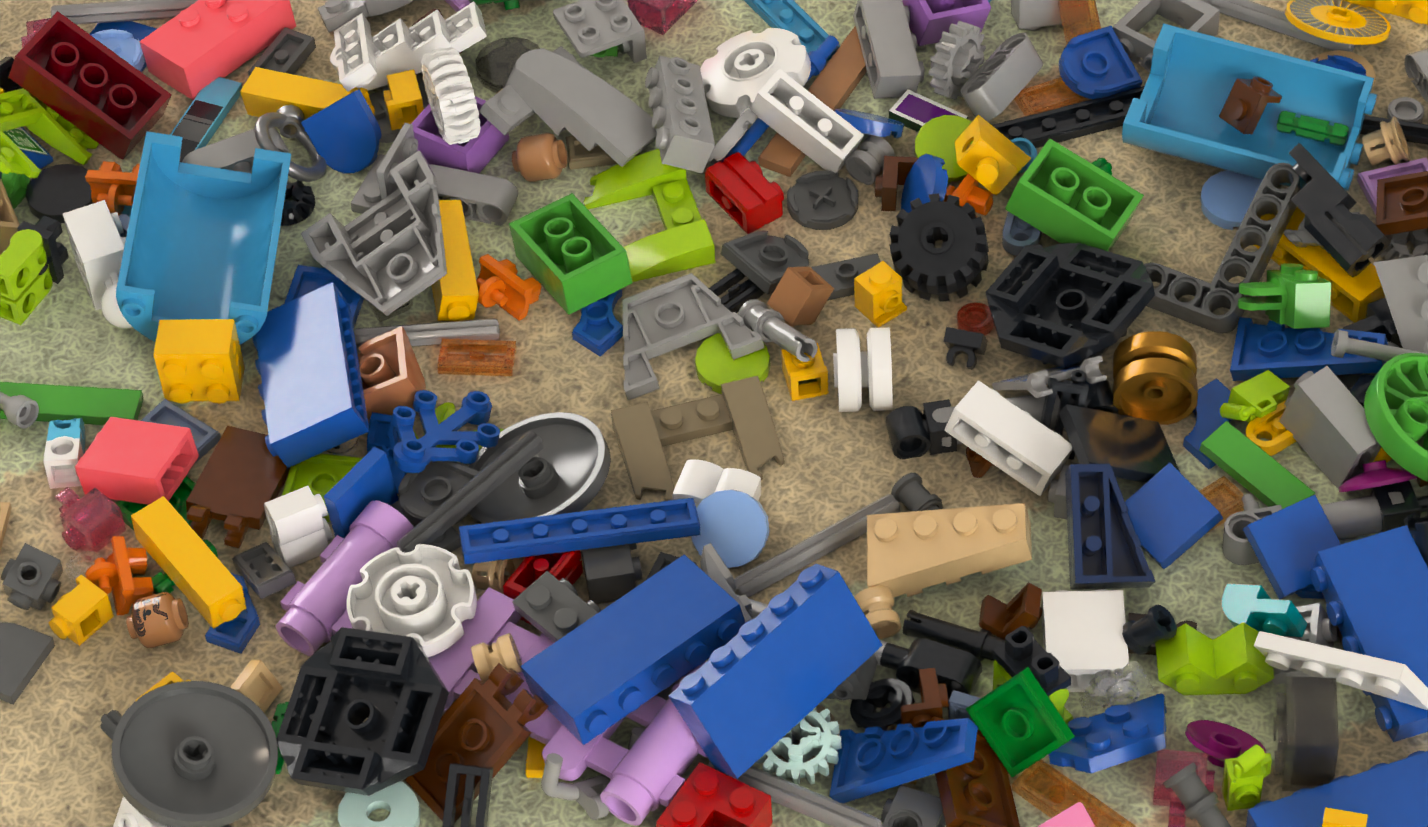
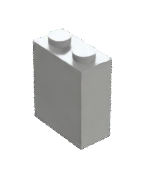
M1326 366L1315 374L1312 371L1306 372L1294 383L1296 389L1284 403L1286 409L1280 419V423L1293 434V438L1327 478L1339 488L1347 480L1364 472L1362 464L1373 462L1381 446L1371 432L1364 407L1332 370Z

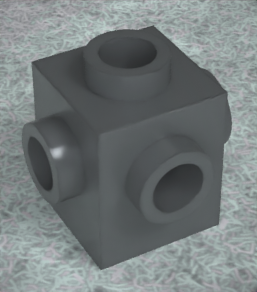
M25 543L16 560L11 558L1 575L5 593L9 596L7 600L23 610H29L32 607L41 611L46 601L52 603L61 587V582L58 580L63 573L60 559Z

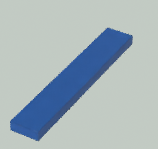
M694 498L459 526L464 564L700 535V522Z

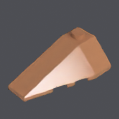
M401 326L372 338L358 347L361 352L358 354L368 424L372 412L392 415L393 409L397 406H407L413 409L415 393L420 390H426L425 379L406 331Z

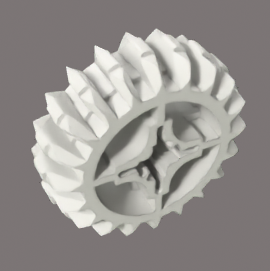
M451 46L444 49L443 47L437 48L430 53L424 54L421 61V70L425 91L436 126L442 138L449 145L469 142L470 139L477 138L481 129L477 101L466 66L459 52Z

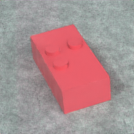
M198 0L139 42L148 71L164 83L194 100L200 90L218 77L225 78L270 46L285 27L293 29L296 27L290 0Z

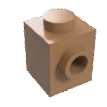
M810 266L788 267L767 304L772 309L780 312L785 323L792 327L796 325H811L816 321L834 288Z

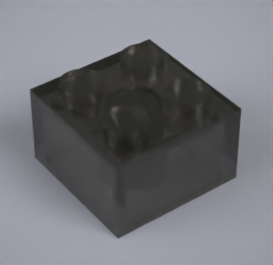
M1286 676L1284 693H1276L1273 741H1276L1277 751H1274L1273 773L1274 776H1281L1282 791H1298L1303 788L1312 789L1330 783L1335 777L1339 749L1336 678Z

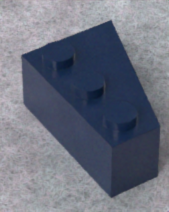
M1070 464L1065 471L1070 589L1150 587L1156 581L1141 549V542L1127 512L1128 508L1111 464Z

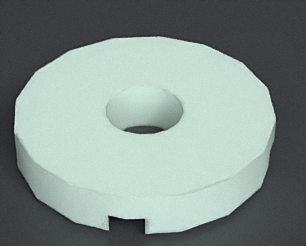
M399 781L370 796L346 792L338 806L339 827H419L421 810L414 791L404 782ZM376 809H386L390 812L389 816L382 821H372L368 818L369 814Z

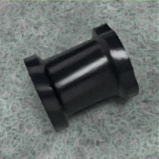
M1155 605L1148 610L1146 616L1138 621L1130 620L1123 625L1122 635L1131 650L1138 655H1144L1150 651L1151 645L1157 641L1173 638L1176 635L1177 627L1171 613L1165 607Z

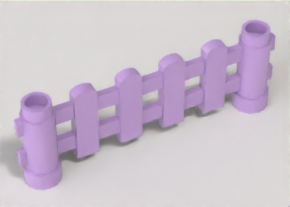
M371 501L349 526L350 532L347 536L342 538L336 535L320 554L323 564L306 584L297 581L281 600L282 609L286 613L276 624V630L290 647L307 656H312L323 643H328L331 640L330 638L341 627L352 628L347 612V595L351 585H357L363 581L360 569L377 555L398 547L397 541L414 528L409 520L392 506L381 501ZM490 587L478 599L474 618L461 622L464 635L448 649L428 657L449 692L444 711L463 693L474 678L481 680L474 663L471 646L482 642L492 645L499 636L510 633L515 641L523 665L554 643L543 633L538 636L516 625L522 616L514 609L512 603L514 599ZM703 664L697 666L696 668L688 672L686 675L678 679L676 683L672 686L671 693L679 687V684L684 677L696 672ZM523 672L518 674L524 682L516 691L506 695V698L512 704L522 689L527 690L534 696L530 692ZM657 695L585 745L548 709L537 719L525 724L531 732L529 737L546 745L542 751L544 763L546 762L547 755L551 753L558 754L563 758L559 779L565 781L576 780L587 767L609 777V784L600 794L601 801L615 817L634 826L640 825L650 811H655L660 805L667 807L686 781L682 778V775L698 754L708 758L671 699L665 700ZM626 717L646 727L629 750L609 740Z

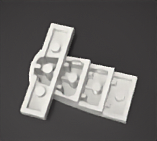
M474 1L446 20L437 9L410 28L399 18L373 37L371 35L370 23L361 13L333 31L335 47L331 53L330 62L339 76V81L347 92L355 87L371 90L388 85L386 75L413 69L415 74L422 72L421 61L423 55L432 52L434 49L441 47L444 49L452 46L460 53L487 37L482 12Z

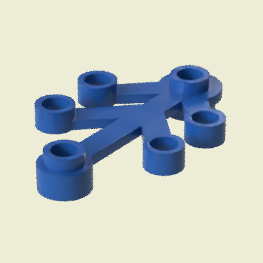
M417 391L414 396L413 409L407 406L395 407L391 424L397 428L400 442L394 446L393 450L396 466L407 473H420L425 470L431 461L474 463L477 460L479 445L492 448L498 444L500 429L493 424L487 423L492 409L489 396L480 391L468 393L462 400L461 408L440 424H438L435 414L437 396L431 391ZM416 412L419 414L425 434L420 439H416L413 431ZM467 423L479 425L477 431L457 430ZM456 445L455 448H437L436 446Z

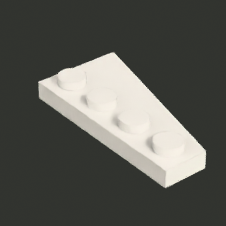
M1259 631L1254 647L1266 657L1265 662L1274 668L1288 670L1290 667L1314 678H1325L1428 710V688L1405 664Z

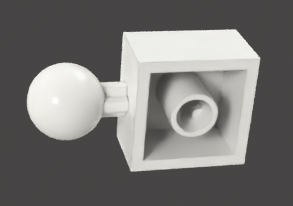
M105 200L63 213L74 259L95 310L102 309L104 317L112 325L119 328H131L132 326L122 315L116 299V288L126 237H120V234L124 233L118 213L110 214Z

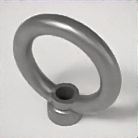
M285 105L279 108L276 113L271 112L260 116L255 123L254 129L255 138L260 149L280 152L269 134L270 127H277L283 137H296L311 156L313 165L310 168L297 165L290 160L288 176L299 181L312 182L324 175L327 163L317 153L301 122L304 121V114L299 107Z

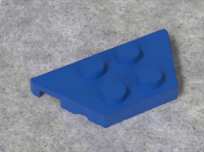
M1160 693L1127 705H1114L1107 708L1104 713L1089 718L1079 717L1072 719L1068 722V727L1075 737L1048 754L1050 764L1061 767H1073L1075 770L1092 774L1165 749V713H1167L1164 694Z

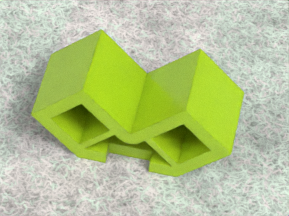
M1244 622L1213 640L1185 623L1177 628L1176 635L1169 640L1161 639L1155 643L1158 680L1182 695L1247 694L1275 677L1274 667L1268 665L1265 662L1266 657L1254 647L1259 631Z

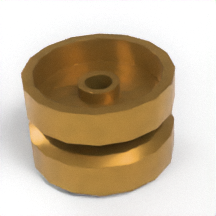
M1147 331L1132 335L1122 341L1113 352V405L1118 409V413L1157 421L1160 425L1177 423L1188 417L1197 406L1198 399L1196 379L1197 354L1191 343L1181 336L1163 331Z

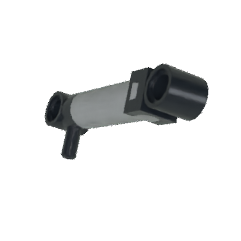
M1075 370L1072 372L1071 381L1074 384L1082 382L1087 383L1089 386L1085 408L1119 414L1118 409L1113 405V393L1109 381L1105 380L1090 384L1086 381V373L1084 371ZM1057 391L1050 430L1055 429L1062 391ZM1071 393L1069 405L1075 406L1076 393ZM1033 395L1006 398L1021 410L1028 412L1037 421H1041L1045 396L1035 398ZM947 399L923 403V414L920 409L913 406H903L891 411L887 415L885 422L894 455L899 459L921 457L928 450L930 455L957 451V445L963 443L944 431L956 406L951 407L950 400Z

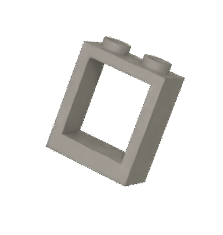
M1141 0L1113 26L1131 61L1144 67L1150 73L1153 48L1156 41L1140 34L1138 31L1156 14L1188 30L1215 37L1219 29L1220 9L1202 0Z

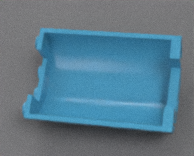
M1163 23L1153 48L1151 70L1140 99L1133 98L1123 122L1122 140L1123 143L1263 180L1269 168L1275 164L1288 163L1294 166L1297 162L1289 152L1300 143L1345 190L1349 191L1354 175V169H1350V165H1358L1363 149V144L1357 142L1365 114L1372 115L1377 99V94L1371 93L1374 78ZM1254 76H1258L1273 84L1272 89L1280 94L1282 99L1280 103H1267L1253 134H1243L1221 119L1219 115L1236 79H1252ZM1281 111L1296 113L1295 117L1297 118L1304 115L1330 121L1329 125L1334 126V123L1347 125L1349 127L1347 141L1344 146L1329 144L1330 140L1328 139L1321 142L1296 136L1294 131H1291V134L1279 132L1277 130L1279 114ZM1299 176L1300 188L1302 189L1307 183ZM1280 183V184H1279V185H1283V186H1287V187H1290V186H1291V184H1289V183Z
M146 131L116 288V299L119 309L127 322L135 330L156 342L159 320L234 319L241 345L251 339L261 329L266 320L291 153L255 148L252 173L182 163L180 158L183 137Z

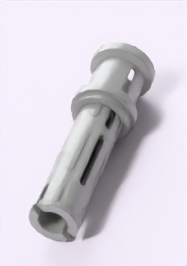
M751 299L740 307L738 315L744 320V324L752 331L756 330L761 335L763 342H774L803 362L810 361L809 357L804 353H807L812 358L815 357L818 349L817 343L786 324L780 312L768 309L767 305L758 299Z

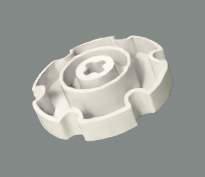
M767 28L761 33L755 34L751 30L730 38L716 48L718 53L714 57L706 59L700 68L705 97L710 108L722 116L739 118L747 108L751 109L759 90L779 68L803 87L811 72V61L805 46L801 45L796 34L785 29Z
M417 544L411 552L404 553L400 551L399 547L377 555L360 569L363 581L357 585H351L347 595V612L352 629L413 637L420 644L427 657L441 653L455 644L464 635L461 622L473 619L477 607L476 591L469 570L460 569L458 558L453 553L443 548L426 544Z

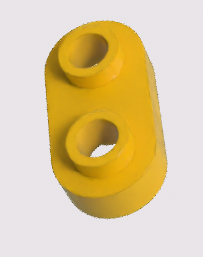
M1285 401L1278 404L1275 411L1261 418L1253 419L1246 427L1245 436L1269 456L1277 454L1296 442L1293 434L1280 423V419L1286 409ZM1261 438H1266V439H1268L1269 441H1262V440H1259V439H1261Z

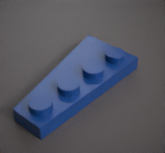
M1239 317L1230 372L1233 381L1249 380L1267 370L1271 371L1278 378L1301 377L1308 371H1312L1315 374L1326 366L1335 375L1378 373L1386 361L1345 353L1343 358L1334 357L1331 355V348L1335 333L1323 332L1320 328L1293 329L1285 327V324H1278L1271 320L1268 321L1267 325L1253 324L1252 318ZM1338 329L1347 331L1348 338L1388 345L1386 334Z
M969 718L930 721L924 727L914 728L909 723L898 724L896 730L888 731L882 730L879 726L867 727L864 733H855L852 729L840 730L839 736H841L842 749L837 750L839 761L834 765L829 797L844 804L972 762L974 760L978 727Z

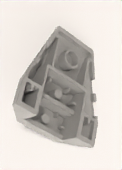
M420 150L390 170L399 188L349 224L343 226L329 213L301 233L313 258L386 316L447 274L437 181Z

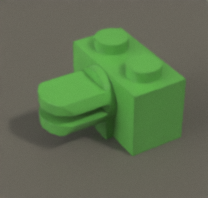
M1281 264L1280 270H1267L1266 282L1239 284L1238 292L1240 294L1256 297L1239 298L1238 308L1249 311L1265 310V314L1269 316L1270 320L1278 324H1285L1293 329L1330 327L1332 282L1319 277L1317 271L1304 270L1302 264Z

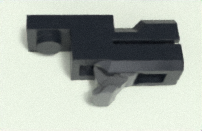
M1298 143L1289 152L1297 162L1292 168L1307 184L1291 200L1305 214V218L1300 223L1298 230L1286 229L1284 230V235L1296 247L1319 246L1325 249L1351 277H1355L1371 263L1368 258L1372 257L1375 260L1387 249L1391 241L1365 214H1352L1349 211L1357 202Z

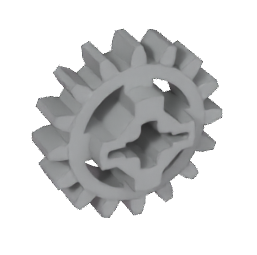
M958 21L957 25L950 24L949 33L943 31L942 38L935 45L937 52L930 59L931 69L929 75L934 76L930 86L935 88L934 93L954 100L958 96L963 97L960 93L961 88L984 62L983 52L986 46L981 45L985 37L984 34H980L981 28Z

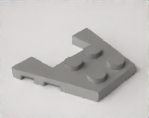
M692 273L622 299L624 391L628 400L660 389L657 378L648 361L649 359L711 335L721 334L733 360L765 348L761 335L756 330L752 331L736 312H730L721 303V299Z

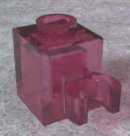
M68 487L55 496L63 504L59 508L61 512L60 519L64 529L62 537L74 551L80 548L88 556L92 557L111 542L112 536H119L126 531L120 507L96 488L92 489L81 499Z
M1167 749L1157 751L1153 805L1170 807L1168 827H1185V807L1171 788L1166 789L1163 783L1194 762L1197 765V775L1206 788L1213 792L1215 771L1207 770L1208 754Z

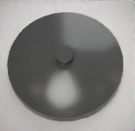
M555 412L524 419L501 431L498 444L492 448L482 447L478 451L477 460L469 464L468 467L482 471L528 431H533L543 440L542 444L544 447L469 513L472 520L476 524L580 512L602 488L610 469V449L599 428L583 416L573 413Z
M204 681L171 683L158 687L140 697L121 717L113 736L111 752L113 775L119 790L126 800L149 819L169 827H221L241 819L255 809L269 792L275 778L278 760L276 735L264 712L252 700L240 692L220 684Z

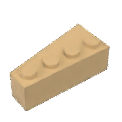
M1025 503L867 515V587H888L892 591L893 597L904 594L910 597L923 593L922 589L944 582H946V585L960 582L961 577L981 572L983 575L1032 560L1031 522Z

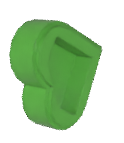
M2 173L1 180L12 207L15 209L26 197V189L30 178L24 174Z

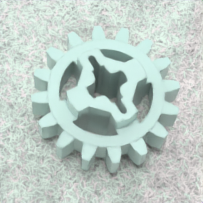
M816 706L756 763H763V771L772 774L775 771L777 772L776 776L784 780L786 777L792 778V783L799 785L800 778L805 777L811 785L815 784V773L819 772L827 777L829 775L828 763L837 764L839 761L838 752L836 751L842 749L841 736L837 735L839 734V724L837 721L829 722L831 718L828 709L818 713ZM794 740H800V744H793ZM776 755H781L788 762L782 761Z

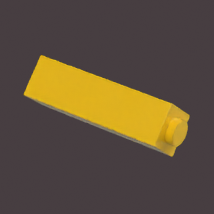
M255 67L240 93L248 115L260 117L266 113H276L279 108L285 105H294L302 110L304 120L358 90V88L355 87L347 92L342 84ZM359 88L375 116V109L371 103L368 90Z
M439 200L447 274L431 285L437 321L473 320L475 318L479 293L461 200Z
M164 496L131 515L136 539L213 629L224 622L232 621L243 610L247 609L242 585Z

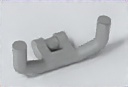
M634 727L632 729L628 750L645 730L644 728ZM555 753L548 754L541 781V788L544 793L553 798L576 800L586 810L587 815L592 820L606 817L610 811L601 801L600 794L609 784L610 778L601 774L573 784L558 782L563 758Z

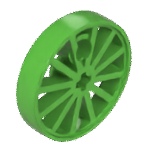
M1405 353L1388 360L1373 378L1365 394V415L1371 432L1384 451L1405 470L1428 482V354ZM1424 436L1423 445L1421 447L1416 442H1418L1420 438Z

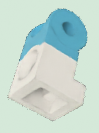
M82 418L51 420L49 423L43 463L50 489L81 486L75 466L80 457L85 453L86 436Z

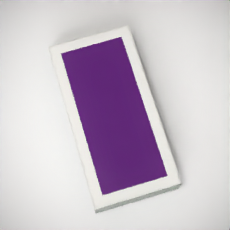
M907 90L889 110L890 119L902 122L905 127L919 132L920 128L931 119L943 115H955L968 119L967 115L911 90Z

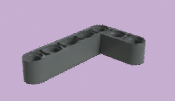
M1278 163L1270 167L1266 172L1211 283L1158 263H1145L1144 266L1151 281L1160 283L1154 289L1155 296L1147 304V307L1216 333L1223 334L1233 331L1238 325L1239 317H1242L1245 311L1238 308V299L1252 297L1240 294L1238 292L1239 284L1260 281L1297 207L1291 199L1301 188L1299 175L1292 168L1293 166L1288 163ZM1280 183L1291 184L1287 189L1276 188ZM1265 214L1275 215V218L1271 220L1260 219ZM1249 245L1260 246V248L1254 252H1248L1244 250ZM1235 276L1245 278L1242 282L1236 284L1228 282ZM1184 295L1195 296L1189 302L1179 301V298ZM1218 308L1229 309L1224 315L1213 314V311Z

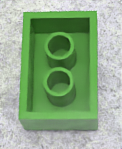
M1049 138L1018 181L1005 210L1061 244L1082 243L1110 251L1131 221L1144 195Z
M573 193L509 223L516 257L568 315L632 284L627 251Z

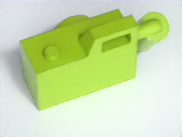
M1267 370L1233 387L1228 403H1223L1220 407V415L1223 418L1247 421L1249 423L1257 417L1261 418L1275 411L1278 404L1287 400L1290 386Z
M1257 744L1237 758L1225 759L1222 794L1227 811L1253 808L1261 802L1263 778L1271 772L1272 757L1270 753H1265L1264 749Z

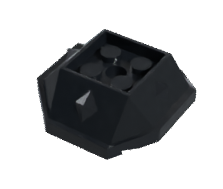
M1063 243L1045 248L1042 245H1026L985 292L1002 349L1039 360L1043 365L1049 363L1064 369L1071 365H1081L1085 359L1103 356L1111 345L1115 344L1119 338L1127 335L1128 327L1155 296L1153 283L1142 261L1082 243Z
M341 627L330 638L331 642L316 651L301 666L277 736V744L287 765L289 775L297 784L370 796L425 769L449 692L422 647L413 637Z

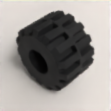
M939 193L929 194L930 202L922 204L920 198H917L910 202L912 211L908 213L902 209L896 216L898 226H891L889 234L891 244L889 246L895 272L902 277L904 287L909 292L919 291L920 298L930 300L933 294L939 296L940 302L950 301L948 294L957 292L960 299L968 294L967 286L970 283L975 287L978 286L982 280L981 271H987L989 262L987 253L989 249L984 223L981 217L976 218L975 209L968 202L963 207L960 206L959 197L949 195L947 202L940 201ZM942 240V247L935 248V241Z

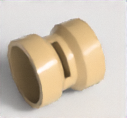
M874 586L856 594L855 600L879 639L892 637L900 631L901 622L898 613L893 611L892 608L894 606V597L890 588Z
M510 633L499 636L492 645L482 642L471 646L476 669L481 681L484 683L498 663L502 664L508 671L512 669L517 673L522 672L520 667L522 661Z

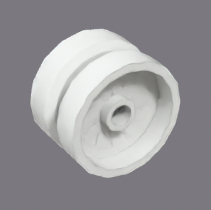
M890 327L870 328L867 332V351L860 352L859 333L855 328L836 329L837 353H833L834 388H838L839 412L859 411L862 406L861 388L868 387L869 405L873 411L893 410Z

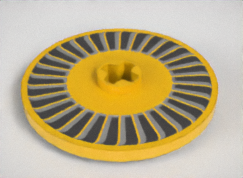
M1290 0L1285 10L1286 18L1295 27L1313 36L1338 43L1353 45L1377 44L1385 41L1389 37L1391 30L1389 21L1378 12L1361 4H1353L1345 0Z

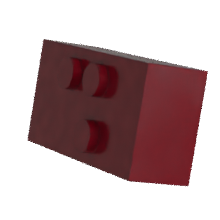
M58 11L18 52L9 74L11 80L123 160L146 135V131L149 132L164 115L172 96L168 91Z

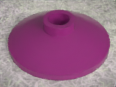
M1386 460L1362 464L1364 472L1347 480L1338 489L1339 492L1356 491L1409 481L1418 477L1404 469L1388 468Z
M1196 720L1190 722L1185 730L1188 740L1208 755L1207 760L1218 767L1224 768L1225 759L1237 758L1255 744L1263 748L1266 753L1265 747L1256 738L1224 723Z

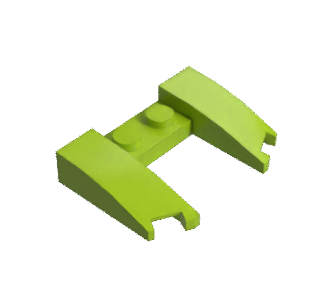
M24 88L0 94V172L4 174H9V172L24 174L28 178H38L41 170L4 133V131L26 126L51 147L80 164L85 165L88 163L93 154L88 152L87 149H96L99 145L98 142Z
M659 149L635 156L623 167L616 164L591 177L590 185L595 186L593 195L584 199V206L587 209L653 195L665 230L624 246V249L627 251L632 282L716 263L714 242L705 219H702L686 178V169L662 164Z

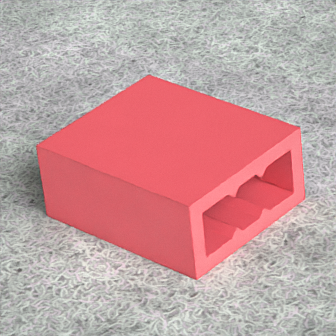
M110 417L101 431L97 433L84 455L80 457L75 469L84 494L87 496L149 505L162 496L168 501L171 499L199 458V454L190 428Z

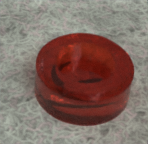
M978 302L962 306L957 313L958 329L982 333L984 336L989 334L994 327L989 306Z

